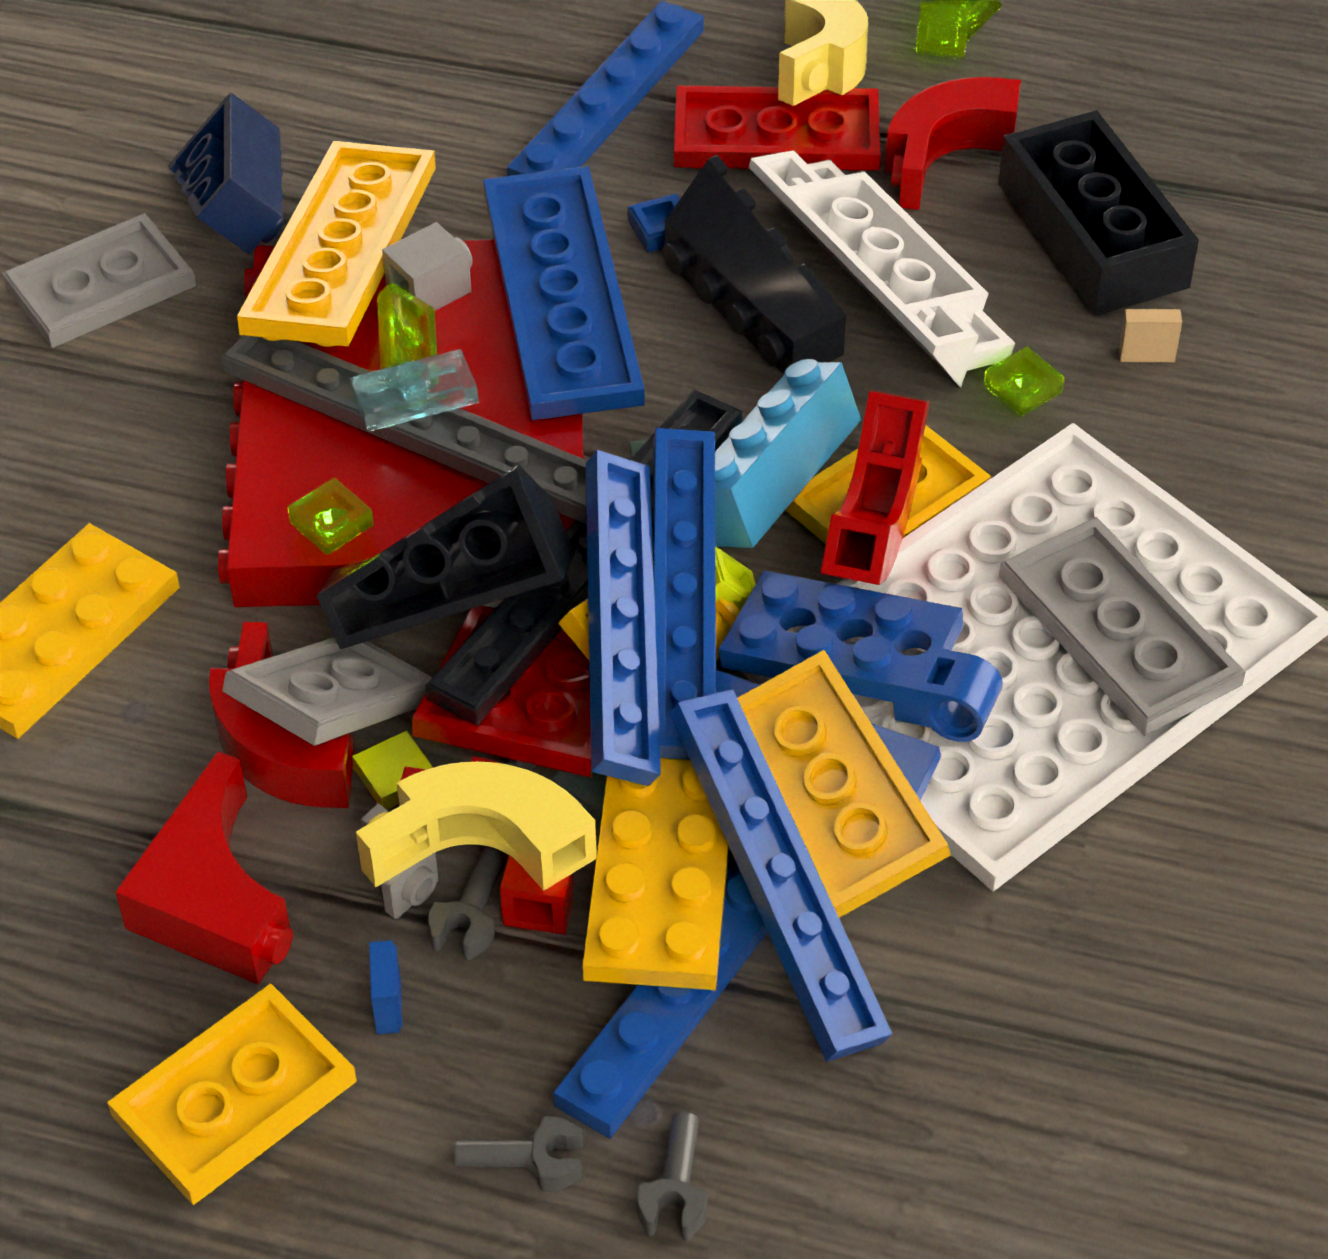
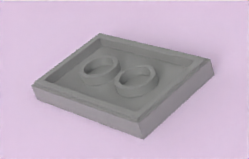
M145 213L2 273L6 289L51 348L196 286L193 270Z
M335 637L232 669L226 672L222 691L315 746L417 709L426 693L425 685L432 677L369 641L340 650Z

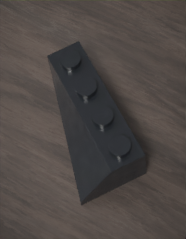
M715 155L709 158L665 220V245L663 246L662 253L668 268L674 274H680L696 290L704 303L711 304L727 319L734 332L744 335L760 351L763 359L769 365H775L783 374H785V370L790 365L801 360L814 359L817 363H828L843 356L846 329V314L806 264L797 268L793 265L787 241L776 227L766 231L751 212L755 209L756 202L744 187L734 191L723 178V176L727 175L728 168L719 156Z
M517 465L376 556L334 569L317 594V599L341 650L562 581L575 552L553 499L520 465Z

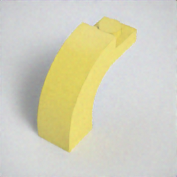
M785 0L784 43L792 47L779 53L778 100L794 106L826 89L844 95L860 83L866 71L868 16L864 8L856 0Z
M495 762L453 763L413 774L397 782L400 806L391 812L378 814L365 827L356 831L361 870L375 887H378L435 852L458 845H483L503 851L514 858L543 891L597 859L595 819L569 792L542 775L520 767Z

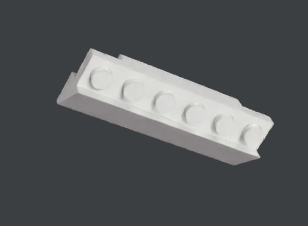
M794 151L751 158L749 168L777 201L960 388L968 370L1010 359L1015 342L983 312L989 293L865 172L845 175L831 160L806 164Z

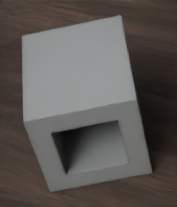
M437 222L382 249L386 290L417 320L472 292L470 267L473 264L470 250L462 239L454 238Z

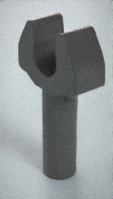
M490 847L483 849L459 901L433 903L428 914V921L434 951H440L447 940L448 933L458 927L468 929L463 940L464 958L466 960L473 959L490 946L495 936L494 921L492 917L487 916L483 912V908L506 861L505 855L499 850Z
M679 1112L673 1115L663 1177L659 1180L639 1185L637 1213L648 1236L655 1234L658 1224V1213L667 1205H676L683 1210L682 1238L684 1241L690 1240L706 1221L708 1193L705 1190L696 1188L690 1182L700 1122L699 1118L692 1113Z
M546 1116L541 1119L540 1126L535 1134L527 1140L456 1139L455 1167H525L536 1175L542 1191H560L583 1178L582 1161L574 1158L555 1159L548 1154L555 1149L574 1150L583 1148V1129L564 1118Z

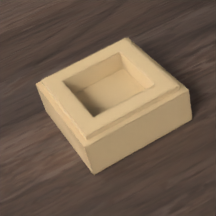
M1125 309L1119 343L1120 362H1175L1182 327L1180 309Z

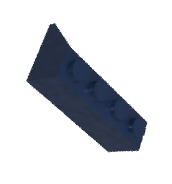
M230 92L168 164V168L174 173L173 177L182 185L180 188L182 193L189 197L187 201L196 217L247 254H250L261 241L265 244L269 243L280 231L284 223L280 128Z

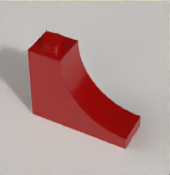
M218 751L115 893L126 930L259 985L272 964H280L288 954L293 940V930L290 928L285 898L270 892L253 880L237 863L229 849L233 825L242 805L247 799L240 759Z

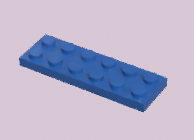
M589 166L483 179L484 196L531 419L539 420L644 406L645 389Z

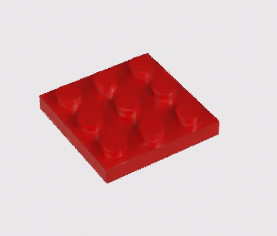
M482 605L470 610L438 671L495 608ZM562 629L478 726L426 700L425 693L412 717V736L591 777L593 772H591L589 660Z

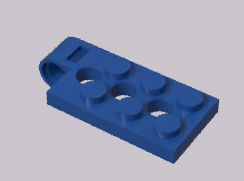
M765 570L718 649L722 668L771 678L825 650L852 694L893 702L895 720L931 727L940 736L957 742L972 741L980 736L1003 687V680L999 671L990 662L976 655L951 651L964 626L963 611L960 607ZM795 626H806L800 629L798 633L787 632L788 629ZM852 637H864L855 644L843 642ZM912 648L926 650L924 653L915 656L901 654V652Z

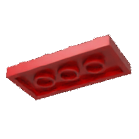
M681 85L676 87L674 167L702 169L709 158L718 155L727 168L751 170L749 168L751 158L794 151L806 164L831 160L840 170L859 171L879 170L880 168L879 88H853L844 95L826 89L793 106L778 100V87Z

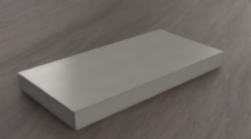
M1097 517L1000 563L999 577L1144 736L1243 686L1246 673L1243 668Z

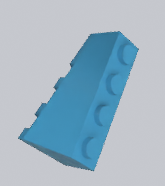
M805 359L790 365L785 370L783 377L767 394L758 400L757 406L739 425L730 431L729 437L715 451L716 547L753 548L861 421L842 362L817 363L814 359Z

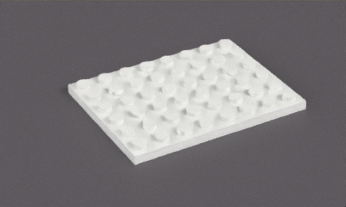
M1074 423L904 537L893 568L884 583L875 585L846 578L837 583L839 585L962 608L964 626L951 651L979 656L990 662L999 671L1003 680L1002 690L980 736L968 742L946 739L933 731L931 727L895 720L893 702L853 694L872 724L939 746L941 758L924 792L921 803L947 842L951 855L993 892L1328 635V611ZM1097 517L1246 672L1243 686L1144 736L999 577L1001 562ZM795 626L788 629L787 632L798 633L800 629L806 626ZM852 637L843 642L855 644L864 637ZM912 648L901 652V654L915 656L924 653L926 650ZM740 671L750 681L759 685L772 679L771 677Z

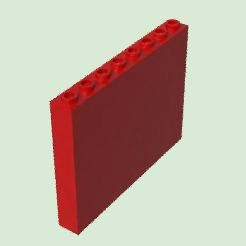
M494 239L463 240L469 248L473 264L470 267L471 293L417 320L386 290L384 273L349 346L325 347L316 343L298 341L584 459L583 414L539 420L531 419ZM276 245L256 246L254 266L244 270L246 299ZM245 380L243 382H235L233 389L235 415L240 416V422H231L230 424L232 456H237L236 463H227L226 466L227 495L229 498H233V504L224 505L222 509L224 540H229V548L219 549L218 573L220 583L230 584L234 608L320 605L317 594L334 569L376 556L489 483ZM559 513L564 528L567 530L575 520Z

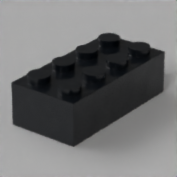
M1098 110L1003 136L998 185L1094 316L1190 288L1199 239Z

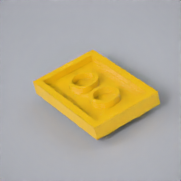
M926 425L920 451L922 462L903 538L991 479L987 472ZM858 449L814 476L785 510L825 544L831 514L840 510L846 498Z
M270 983L107 1103L113 1119L190 1203L195 1205L356 1083L357 1079L354 1066Z

